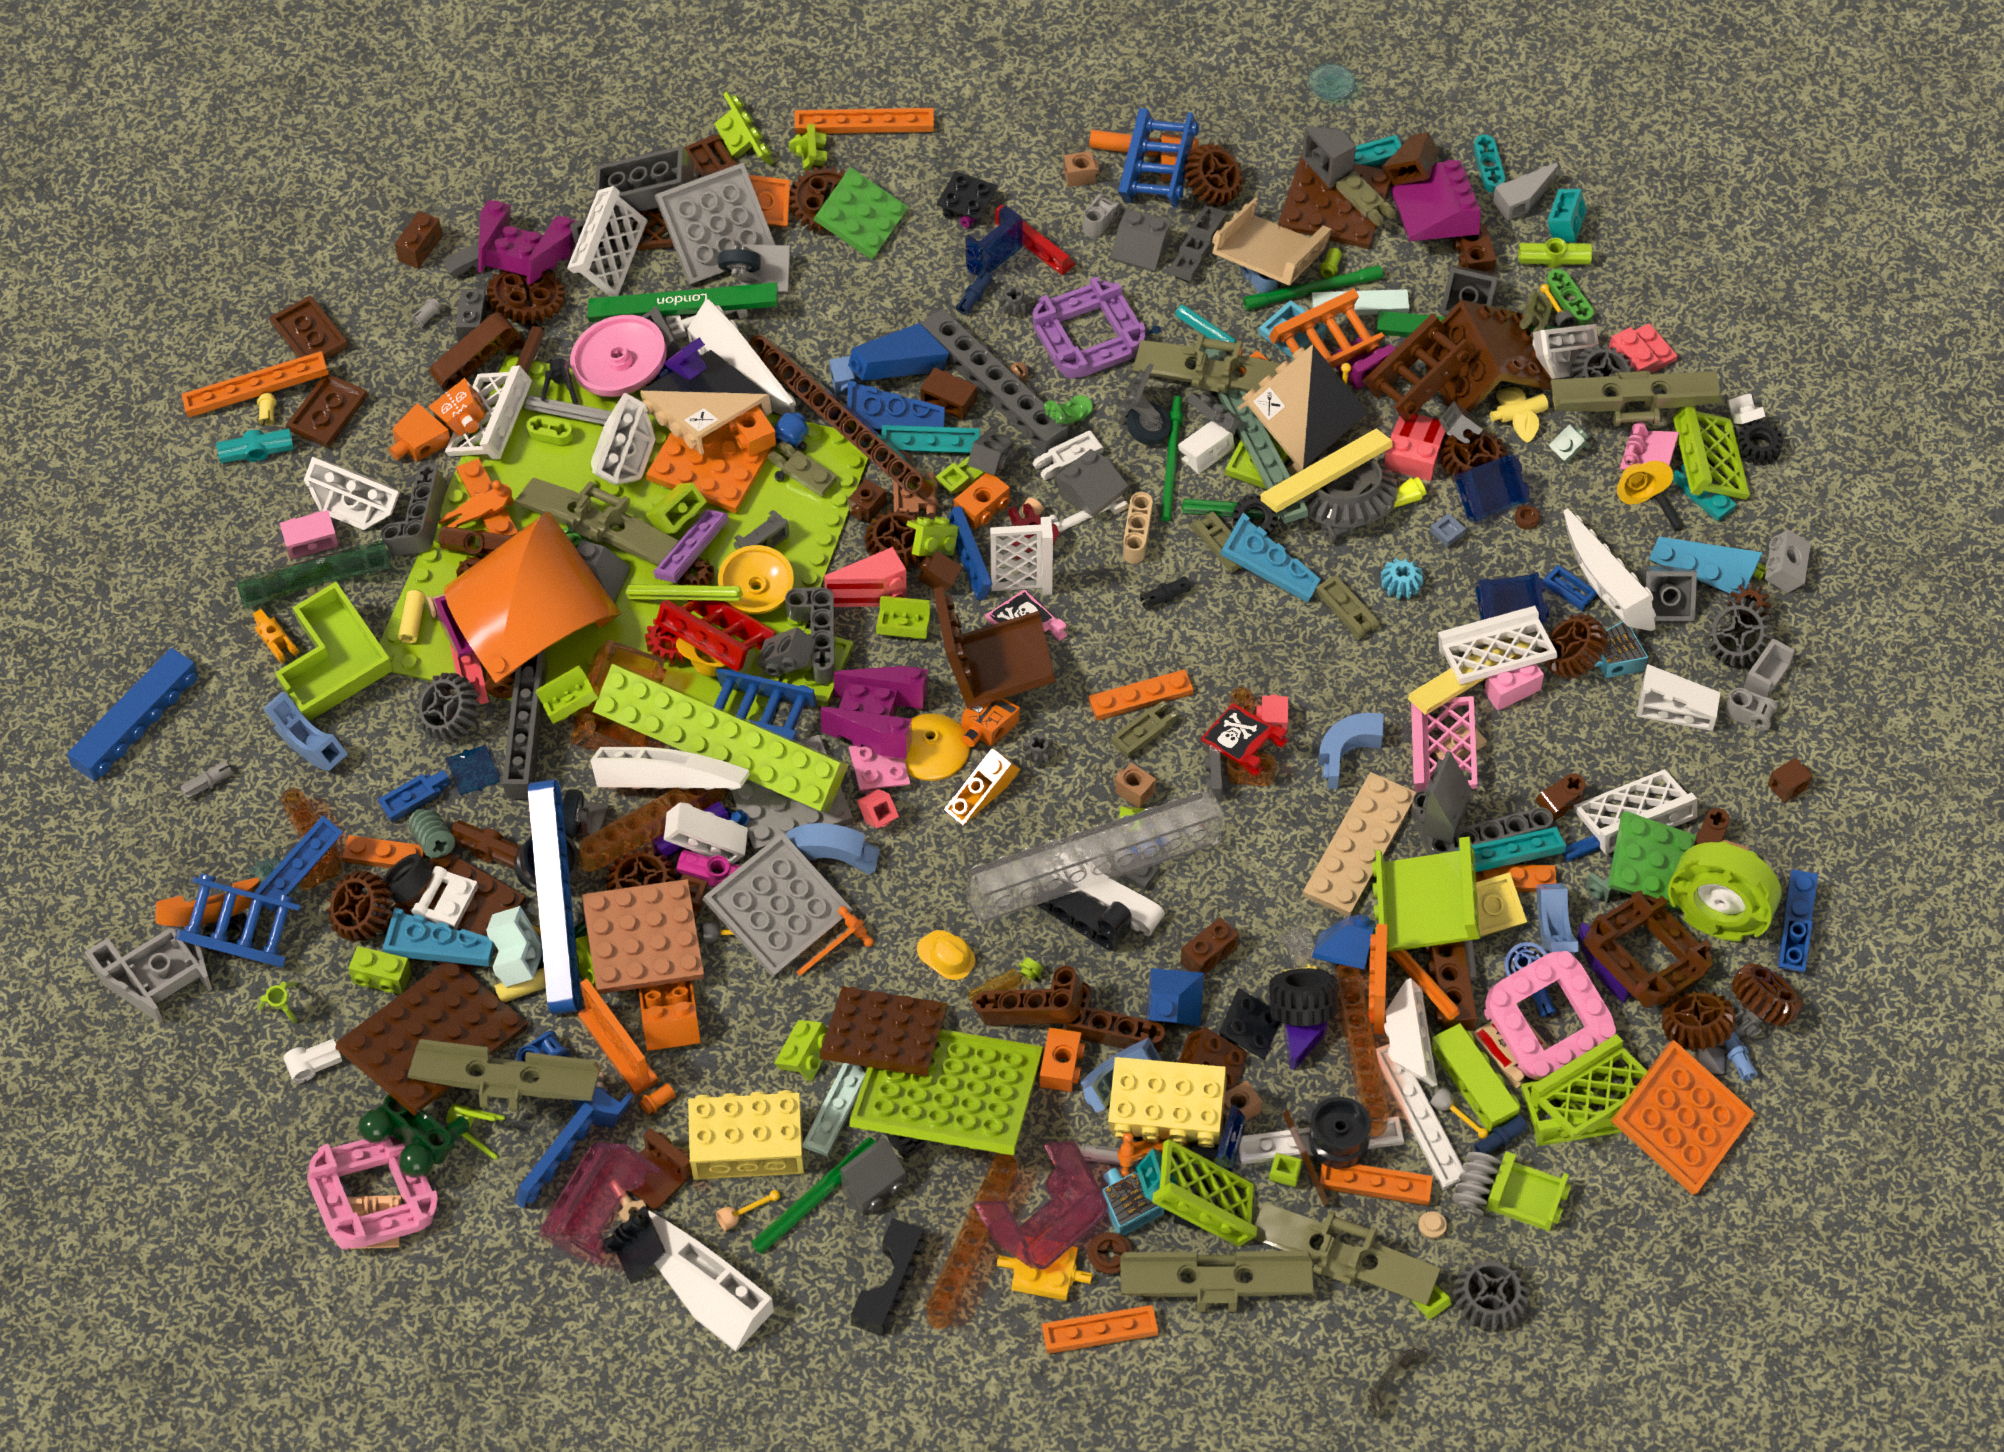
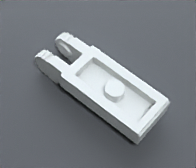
M1089 430L1049 449L1047 453L1042 454L1033 461V466L1038 470L1053 461L1054 464L1044 468L1040 474L1043 480H1048L1056 476L1088 450L1092 449L1101 454L1103 453V447Z

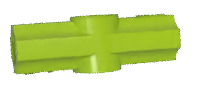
M1551 238L1546 243H1519L1518 246L1519 264H1545L1547 267L1555 269L1563 264H1591L1592 244L1566 243L1560 238Z

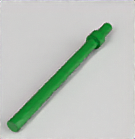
M1180 396L1173 397L1172 411L1169 412L1171 428L1169 431L1161 512L1162 521L1171 520L1179 429L1183 423V413L1181 412L1182 397Z

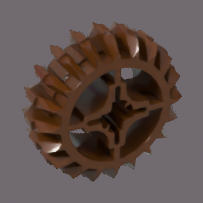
M1214 143L1204 144L1193 150L1189 157H1187L1186 165L1183 168L1186 172L1184 179L1189 181L1186 187L1192 188V195H1198V202L1205 200L1206 206L1213 204L1216 207L1228 204L1243 189L1241 185L1245 181L1241 177L1244 171L1239 169L1241 163H1236L1235 161L1236 155H1230L1229 148L1223 150L1221 144L1216 146Z
M1486 428L1478 435L1473 433L1472 430L1466 429L1463 432V436L1467 437L1470 443H1464L1453 435L1449 436L1443 444L1440 458L1446 476L1452 475L1453 482L1461 480V486L1465 483H1470L1472 489L1477 483L1481 488L1484 486V483L1491 486L1493 480L1500 478L1501 474L1505 471L1508 457L1506 446H1503L1502 439H1496L1495 433L1488 434Z
M899 508L896 513H892L889 509L886 515L879 513L878 519H872L870 526L866 528L864 543L866 544L867 554L872 556L893 547L907 571L910 568L909 564L917 567L919 564L918 560L923 561L926 556L912 554L916 529L907 526V521L917 520V517H919L918 513L911 515L909 509L905 513H901Z
M1579 613L1577 616L1571 614L1568 620L1562 618V623L1555 625L1553 632H1548L1549 639L1557 652V658L1544 661L1548 666L1547 668L1556 676L1562 679L1567 678L1568 680H1571L1573 677L1579 679L1582 673L1588 675V671L1591 668L1596 669L1595 664L1598 661H1602L1601 655L1607 653L1605 647L1609 644L1607 641L1608 634L1602 627L1603 625L1588 614L1583 615ZM1542 648V649H1541L1542 652H1546V651H1547L1546 648Z
M634 848L632 855L624 852L623 860L616 858L614 861L615 866H610L609 874L606 876V889L608 891L642 886L639 876H642L644 885L677 881V873L672 862L667 861L665 854L658 856L656 849L649 854L646 848L643 849L642 853H638Z
M353 871L352 874H344L343 880L336 881L337 889H330L333 896L327 899L331 903L330 907L325 910L331 914L327 921L333 924L331 929L337 932L338 936L348 939V941L367 942L368 939H376V933L383 932L382 925L390 924L387 916L393 914L389 910V906L394 903L389 899L393 892L386 889L388 883L383 881L379 875L372 874L371 872ZM366 887L369 893H364L363 888ZM351 920H356L357 925L354 926Z
M1745 964L1735 974L1731 983L1732 991L1736 994V998L1742 1002V1006L1747 1007L1749 1012L1754 1013L1757 1018L1764 1019L1766 1023L1771 1022L1775 1026L1789 1025L1798 1016L1802 1007V999L1797 995V990L1791 987V983L1785 981L1784 977L1779 976L1776 971L1773 972L1768 967H1762L1760 964Z
M1693 990L1692 994L1683 992L1682 997H1674L1673 1002L1667 1003L1666 1008L1663 1009L1661 1023L1668 1041L1675 1040L1682 1048H1690L1692 1052L1696 1049H1702L1704 1052L1705 1048L1710 1047L1715 1050L1716 1044L1724 1045L1725 1040L1731 1039V1034L1735 1032L1736 1016L1730 1001H1726L1723 995L1717 996L1716 992L1707 994L1705 990L1701 993H1696Z

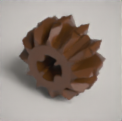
M1748 583L1747 590L1745 591L1744 587L1740 584L1738 585L1739 593L1735 591L1730 593L1732 598H1736V605H1741V599L1746 598L1750 599V602L1752 600L1756 602V606L1753 609L1755 611L1760 607L1764 609L1771 608V603L1763 602L1769 598V594L1764 593L1760 595L1763 588L1760 585L1754 591L1752 590L1753 583ZM1731 600L1727 602L1728 606H1732ZM1764 610L1763 613L1760 614V616L1762 617L1768 615L1767 611ZM1739 612L1741 621L1743 618H1746L1745 624L1750 625L1753 617L1745 612Z

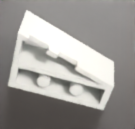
M1647 664L1636 716L1713 731L1717 718L1720 692Z

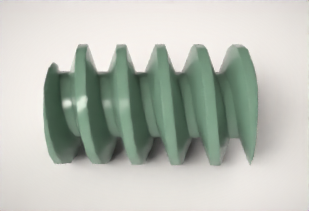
M417 809L412 813L408 826L425 855L430 858H441L449 854L454 848L455 839L440 814L426 809Z

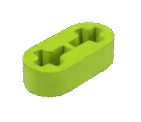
M534 416L527 422L528 434L536 441L566 445L573 439L572 427L567 421Z

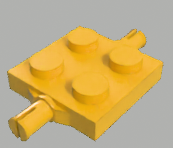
M1023 1237L1020 1251L1015 1258L999 1255L997 1261L998 1267L1013 1269L1012 1291L1067 1301L1069 1289L1074 1281L1091 1284L1093 1274L1092 1272L1076 1270L1075 1261L1078 1247Z

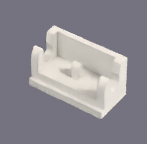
M1212 421L1178 444L1179 450L1186 455L1182 460L1195 470L1197 474H1200L1235 449L1233 433L1226 431L1218 423Z

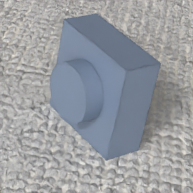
M1449 513L1430 528V533L1446 547H1449L1465 535L1466 528Z

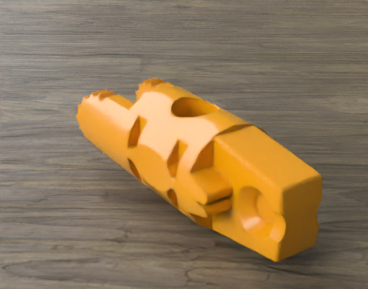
M262 609L253 613L255 622L258 625L255 627L256 632L280 663L285 661L282 649L287 647L294 656L299 653L298 648L274 617L269 619Z

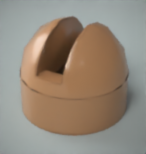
M1016 362L1010 366L1009 371L1016 373L1021 382L1028 378V368L1024 363Z

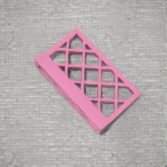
M1474 696L1451 699L1439 707L1444 712L1436 719L1430 714L1425 715L1411 703L1415 792L1426 790L1437 764L1436 761L1430 758V754L1438 748L1446 755V752L1449 750L1441 744L1449 737L1458 742L1450 752L1459 764L1460 769H1465L1472 774V780H1467L1471 788H1478ZM1469 705V711L1462 717L1453 711L1458 706ZM1448 715L1457 720L1450 729L1440 723ZM1461 725L1470 730L1463 739L1454 733ZM1436 726L1445 732L1437 741L1429 736V733ZM1462 747L1471 752L1464 761L1455 755Z

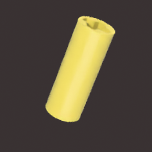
M411 590L406 594L398 639L404 643L411 644L417 641L425 602V594L420 591Z
M544 967L536 970L534 978L508 987H505L503 983L494 985L498 998L505 1003L546 988Z

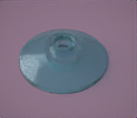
M1326 63L1315 67L1310 72L1308 85L1310 90L1318 97L1336 100L1347 96L1352 91L1354 77L1346 67L1335 63Z

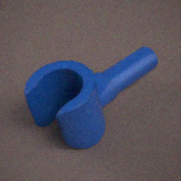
M725 807L730 820L742 826H745L749 821L750 817L744 811L738 809L734 813L730 808Z

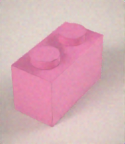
M328 510L289 519L280 523L290 560L339 547Z
M1537 664L1489 676L1486 678L1484 693L1497 711L1540 691L1544 673Z

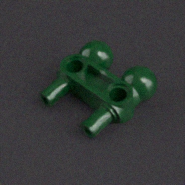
M388 1094L384 1098L382 1105L363 1114L359 1120L358 1127L362 1138L370 1143L380 1144L386 1141L391 1134L405 1145L398 1158L400 1169L409 1177L420 1178L427 1175L433 1165L440 1164L446 1159L447 1153L455 1147V1140L467 1132L470 1125L464 1117L459 1116L444 1128L423 1109L414 1116Z

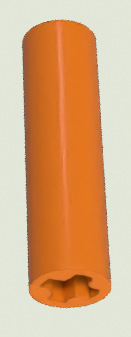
M1091 130L1089 148L1128 153L1132 135ZM1149 137V141L1161 142V138ZM1148 151L1145 155L1159 157V152Z

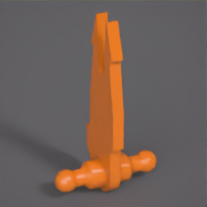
M495 480L492 483L493 489L486 493L483 491L466 501L453 512L449 511L439 521V524L441 525L462 515V517L447 526L458 528V526L477 520L492 511L497 513L504 509L506 505L511 506L514 504L512 490L508 485Z
M839 907L838 913L845 919V924L849 929L799 969L797 974L799 976L802 975L852 933L856 938H860L866 947H871L874 941L867 935V929L863 926L864 921L862 919L859 920L855 915H851L847 907Z
M1125 1132L1123 1134L1124 1143L1117 1154V1158L1122 1166L1121 1175L1123 1178L1131 1174L1130 1167L1133 1166V1162L1143 1159L1152 1148L1163 1153V1142L1166 1140L1159 1139L1157 1143L1143 1140L1134 1142L1132 1141L1133 1134Z

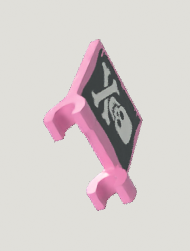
M1025 589L985 615V618L993 625L1039 611L1044 632L1050 630L1058 641L1067 637V633L1064 631L1066 624L1061 619L1054 618Z

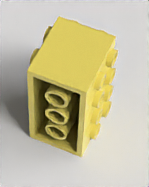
M1115 1057L1108 1120L1111 1135H1115V1138L1123 1140V1134L1128 1132L1132 1133L1133 1137H1142L1143 1141L1153 1143L1159 1142V1139H1170L1179 1145H1186L1187 1142H1197L1198 1146L1212 1148L1214 1144L1221 1145L1227 1082L1226 1067Z
M783 1090L777 1094L753 1092L747 1096H739L735 1093H728L722 1097L698 1095L693 1099H688L690 1165L694 1180L804 1174L802 1111L799 1093Z

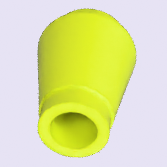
M1418 477L1414 479L1409 478L1397 488V499L1393 508L1422 500V497L1426 495V490Z

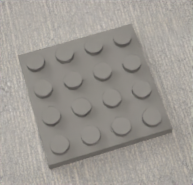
M744 162L654 195L689 285L726 272L718 267V255L722 251L731 250L733 246L742 248V244L775 245Z
M819 735L799 741L806 746L827 754ZM748 779L741 788L729 790L737 810L744 811L750 817L744 827L748 828L747 836L754 854L758 853L782 832L786 835L787 831L800 825L827 823L842 826L853 822V816L841 787L838 790L830 812L816 810Z
M783 832L703 897V901L773 978L844 920L838 913L839 907H847L850 914L853 911Z

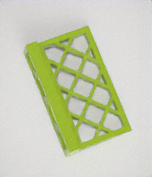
M1695 406L1681 407L1673 416L1676 432H1679L1678 441L1691 494L1700 496L1703 491L1746 500L1750 493L1731 419L1698 412L1695 410ZM1698 421H1700L1702 424H1704V425L1706 426V428L1703 429V428L1699 425ZM1716 425L1724 426L1726 434H1724ZM1710 430L1719 440L1716 441L1707 431ZM1703 439L1711 446L1710 448L1703 443ZM1723 442L1730 449V453L1719 443ZM1715 449L1724 459L1718 458L1712 450ZM1707 458L1716 465L1714 468L1708 463ZM1728 461L1734 467L1735 472L1732 471L1724 462ZM1719 468L1729 478L1725 479L1716 469ZM1712 477H1713L1720 485L1711 483V482H1712ZM1732 480L1739 489H1736L1729 481Z
M1615 1034L1533 1084L1530 1102L1537 1109L1542 1107L1575 1139L1617 1113L1636 1087L1630 1085L1631 1077L1643 1078L1647 1070L1623 1047V1040ZM1622 1058L1629 1065V1069L1614 1068L1612 1065L1613 1062ZM1596 1073L1608 1074V1082L1593 1081L1591 1078ZM1611 1075L1628 1077L1627 1085L1611 1083ZM1574 1086L1587 1087V1095L1570 1093V1090ZM1590 1088L1606 1089V1098L1590 1096ZM1610 1090L1626 1092V1097L1621 1100L1609 1098ZM1553 1099L1566 1100V1108L1554 1107L1550 1101ZM1569 1100L1585 1102V1111L1569 1109ZM1589 1103L1605 1105V1110L1600 1113L1588 1111ZM1568 1116L1584 1118V1123L1574 1128L1567 1121Z
M1627 1066L1618 1067V1068L1627 1069ZM1596 1073L1592 1075L1591 1080L1608 1082V1074ZM1622 1076L1624 1084L1627 1085L1628 1077ZM1538 1081L1521 1084L1523 1098L1535 1130L1537 1147L1622 1132L1611 1122V1119L1614 1117L1612 1115L1573 1139L1553 1118L1539 1121L1537 1115L1541 1110H1545L1542 1107L1535 1109L1534 1105L1530 1102L1531 1095L1529 1092L1532 1090V1085ZM1582 1086L1571 1088V1093L1573 1094L1578 1092L1582 1095H1587V1089ZM1597 1088L1595 1092L1590 1091V1096L1602 1097L1599 1094L1603 1089ZM1610 1090L1616 1094L1613 1099L1626 1097V1092ZM1557 1099L1563 1102L1560 1108H1566V1100ZM1569 1100V1106L1585 1111L1584 1105ZM1589 1103L1588 1111H1590V1112H1598V1113L1602 1112V1111H1594V1110L1590 1109V1106H1591L1593 1103ZM1568 1116L1567 1121L1576 1128L1584 1123V1118Z
M1170 1139L1163 1142L1160 1188L1153 1193L1152 1202L1237 1247L1257 1236V1227L1251 1224L1254 1184ZM1172 1152L1177 1154L1182 1163L1181 1165L1177 1166L1172 1157ZM1192 1162L1198 1165L1203 1176H1198L1191 1164ZM1181 1168H1185L1192 1182H1186L1180 1171ZM1171 1173L1175 1177L1179 1186L1170 1182ZM1212 1174L1219 1176L1225 1187L1220 1189ZM1206 1179L1213 1191L1212 1194H1208L1201 1180ZM1194 1184L1200 1197L1193 1194L1189 1186ZM1234 1185L1244 1189L1243 1200L1240 1198ZM1224 1190L1228 1191L1234 1202L1233 1205H1229L1223 1194ZM1215 1196L1222 1208L1214 1205L1211 1197ZM1237 1207L1242 1219L1235 1215L1232 1210L1233 1208Z

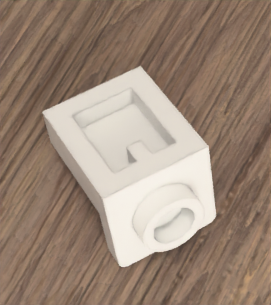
M1745 394L1727 401L1734 424H1744L1765 417L1763 407L1754 406L1751 394Z

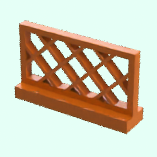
M585 979L580 982L585 1009L578 1012V1017L635 1096L658 1083V1077L647 1064L644 1055L590 981Z

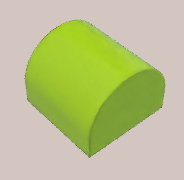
M1276 1152L1269 1174V1181L1296 1188L1303 1159Z

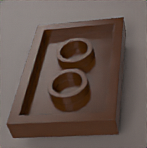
M311 295L269 317L271 325L297 358L322 351L326 360L349 347L347 340Z
M330 374L323 376L286 423V428H290V432L329 448L368 397L367 390Z

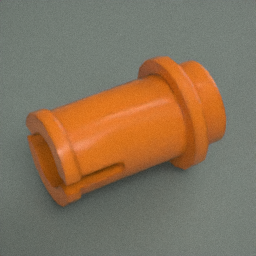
M665 1083L650 1095H643L639 1103L647 1115L651 1113L656 1114L657 1109L676 1098V1094L672 1087Z

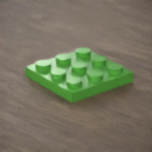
M850 167L813 220L873 260L907 211L908 206Z
M1628 811L1621 813L1608 887L1630 895L1641 890L1644 895L1657 899L1661 895L1669 901L1665 907L1678 911L1681 910L1677 904L1675 907L1671 905L1668 896V885L1681 856L1686 850L1694 846L1696 835Z

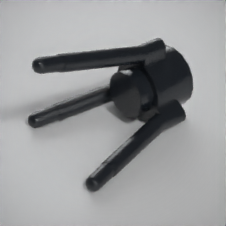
M564 359L553 360L549 366L550 370L545 371L541 400L545 401L550 380H553L554 383L559 385L565 383L573 404L579 405L572 384L568 362Z

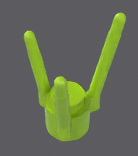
M283 981L280 985L270 987L266 991V995L260 997L261 1001L257 1009L262 1010L265 1004L268 1003L274 1009H282L293 1023H297L295 1015L287 1006L289 994L286 991L287 988L297 986V982L291 981L286 983Z
M458 1103L451 1105L446 1117L447 1123L450 1124L457 1117L462 1116L468 1121L470 1127L475 1118L493 1122L505 1120L503 1115L476 1110ZM468 1132L461 1135L495 1160L498 1158L497 1154Z

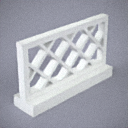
M614 186L598 190L567 267L574 274L580 272L610 297L619 295L647 223L645 217L618 196L620 191ZM615 204L619 206L620 217L615 216L613 209ZM629 217L638 222L635 231H632ZM620 219L623 220L626 231L623 234H620L617 220ZM608 222L611 223L614 236L608 237L606 231ZM627 235L629 242L628 250L624 249L622 236ZM615 238L618 249L617 253H612L610 239ZM602 241L606 252L605 256H600L598 249ZM616 255L620 256L622 263L619 270H617L614 260ZM607 258L611 272L605 273L601 259ZM592 261H595L599 275H595L589 270ZM612 274L613 288L608 285L606 275Z
M512 366L510 372L477 374L472 387L477 391L480 399H482L484 410L488 409L489 411L486 413L485 418L479 422L481 431L472 438L468 437L471 433L466 432L462 436H457L453 432L445 450L448 456L488 454L492 459L501 458L532 383L531 378L521 366ZM483 382H491L481 390ZM505 382L504 387L499 389V386ZM496 389V393H494L488 399H485V396H487L489 393ZM497 401L496 406L491 408L490 406ZM489 421L488 425L483 428L482 425ZM463 439L467 440L460 447H457V444L460 443ZM481 440L479 444L480 446H474L477 442Z
M1041 517V525L990 528L991 590L1042 588V595H1051L1053 572L1051 517ZM1036 534L1029 539L1024 537L1025 535ZM1008 536V538H1006L1005 540H1001L997 537ZM1015 541H1018V542L1021 543V544L1018 545L1017 547L1011 545V544L1014 543ZM1027 548L1033 549V551L1030 553H1027L1024 550H1026ZM1003 549L1009 551L1004 555L998 553ZM1016 555L1021 558L1018 561L1012 560ZM1028 562L1034 564L1029 568L1024 566ZM1002 564L1008 565V567H1006L1005 569H1002L999 566H1001ZM1016 570H1018V571L1021 572L1020 574H1018V575H1016V576L1013 575V574H1011L1012 572H1014V571H1016ZM1030 576V577H1032V578L1035 579V580H1026V581H1025L1024 579H1026L1027 577ZM1003 578L1009 580L1007 582H998Z
M1535 606L1438 632L1439 651L1442 657H1446L1459 685L1557 658V652L1539 620V612ZM1535 631L1538 632L1536 637L1525 635ZM1514 638L1511 644L1502 642V640ZM1519 641L1530 643L1528 649L1516 645ZM1484 645H1490L1487 651L1477 648ZM1536 646L1547 649L1546 652L1537 653L1533 650ZM1495 647L1507 650L1503 656L1492 653ZM1462 651L1465 652L1463 657L1452 655ZM1512 652L1523 655L1521 659L1517 660L1509 658ZM1471 654L1482 657L1479 663L1468 660ZM1487 659L1499 662L1492 667L1484 665ZM1463 666L1474 669L1473 672L1462 674L1460 671Z
M1664 769L1574 805V811L1600 841V849L1606 855L1615 850L1621 813L1628 811L1659 823L1676 827L1697 818V798L1693 793L1687 794ZM1661 780L1667 783L1666 787L1653 785ZM1636 790L1645 792L1643 796L1630 794ZM1650 793L1663 795L1662 799L1649 798L1648 796ZM1668 796L1679 797L1672 801L1666 800ZM1613 799L1622 801L1620 806L1607 803ZM1627 802L1640 804L1638 809L1625 807ZM1645 805L1656 806L1649 810H1643ZM1588 809L1599 810L1597 815L1589 814L1585 811ZM1604 811L1617 813L1615 818L1602 816ZM1599 823L1609 824V826L1601 829L1598 827Z

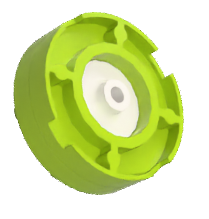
M1725 841L1708 842L1695 845L1683 853L1670 879L1668 896L1671 905L1675 907L1677 904L1685 913L1683 920L1696 930L1721 940L1742 941L1743 936L1754 934L1756 938L1768 929L1781 900V885L1773 870L1755 852L1747 851Z

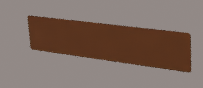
M1286 1108L1283 1113L1284 1119L1325 1207L1329 1201L1290 1113Z

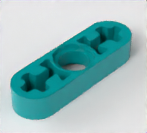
M1479 135L1474 140L1473 151L1483 186L1488 192L1494 193L1495 187L1505 182L1504 171L1495 140L1489 135ZM1481 144H1485V146L1488 147L1486 153H1484V146ZM1485 161H1491L1495 164V166L1487 167L1483 163ZM1494 174L1495 182H1498V183H1494V182L1491 180V175Z

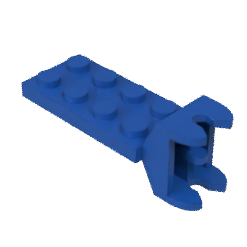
M596 1086L592 1101L571 1100L577 1113L520 1184L514 1203L523 1209L528 1202L533 1205L542 1193L541 1189L545 1184L544 1182L550 1183L559 1170L557 1168L561 1164V1160L566 1162L575 1150L574 1146L578 1141L577 1139L581 1142L585 1139L591 1130V1124L614 1128L630 1107L634 1094L629 1092L621 1102H618L607 1094L608 1089L605 1087L600 1089Z

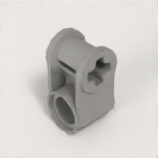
M1099 193L1092 204L1084 211V234L1089 237L1102 235L1108 226L1119 216L1122 204L1120 202L1115 203L1105 198L1104 194Z
M1735 688L1728 697L1725 713L1733 720L1750 725L1755 729L1766 731L1771 726L1770 719L1772 714L1777 711L1778 705L1771 698L1760 696L1744 688Z

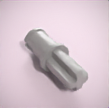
M222 761L206 772L201 771V775L183 784L181 791L189 799L207 788L211 790L214 784L233 775L230 767H226L228 764Z

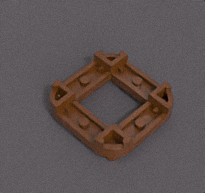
M1641 890L1633 893L1628 901L1602 916L1600 913L1586 932L1583 944L1626 990L1639 1000L1642 1006L1651 1008L1654 1005H1662L1703 979L1713 964L1710 954L1712 946L1707 939L1699 943L1665 909L1669 902L1661 895L1658 899L1644 895ZM1645 925L1678 961L1659 973L1655 971L1649 974L1617 941L1640 926Z

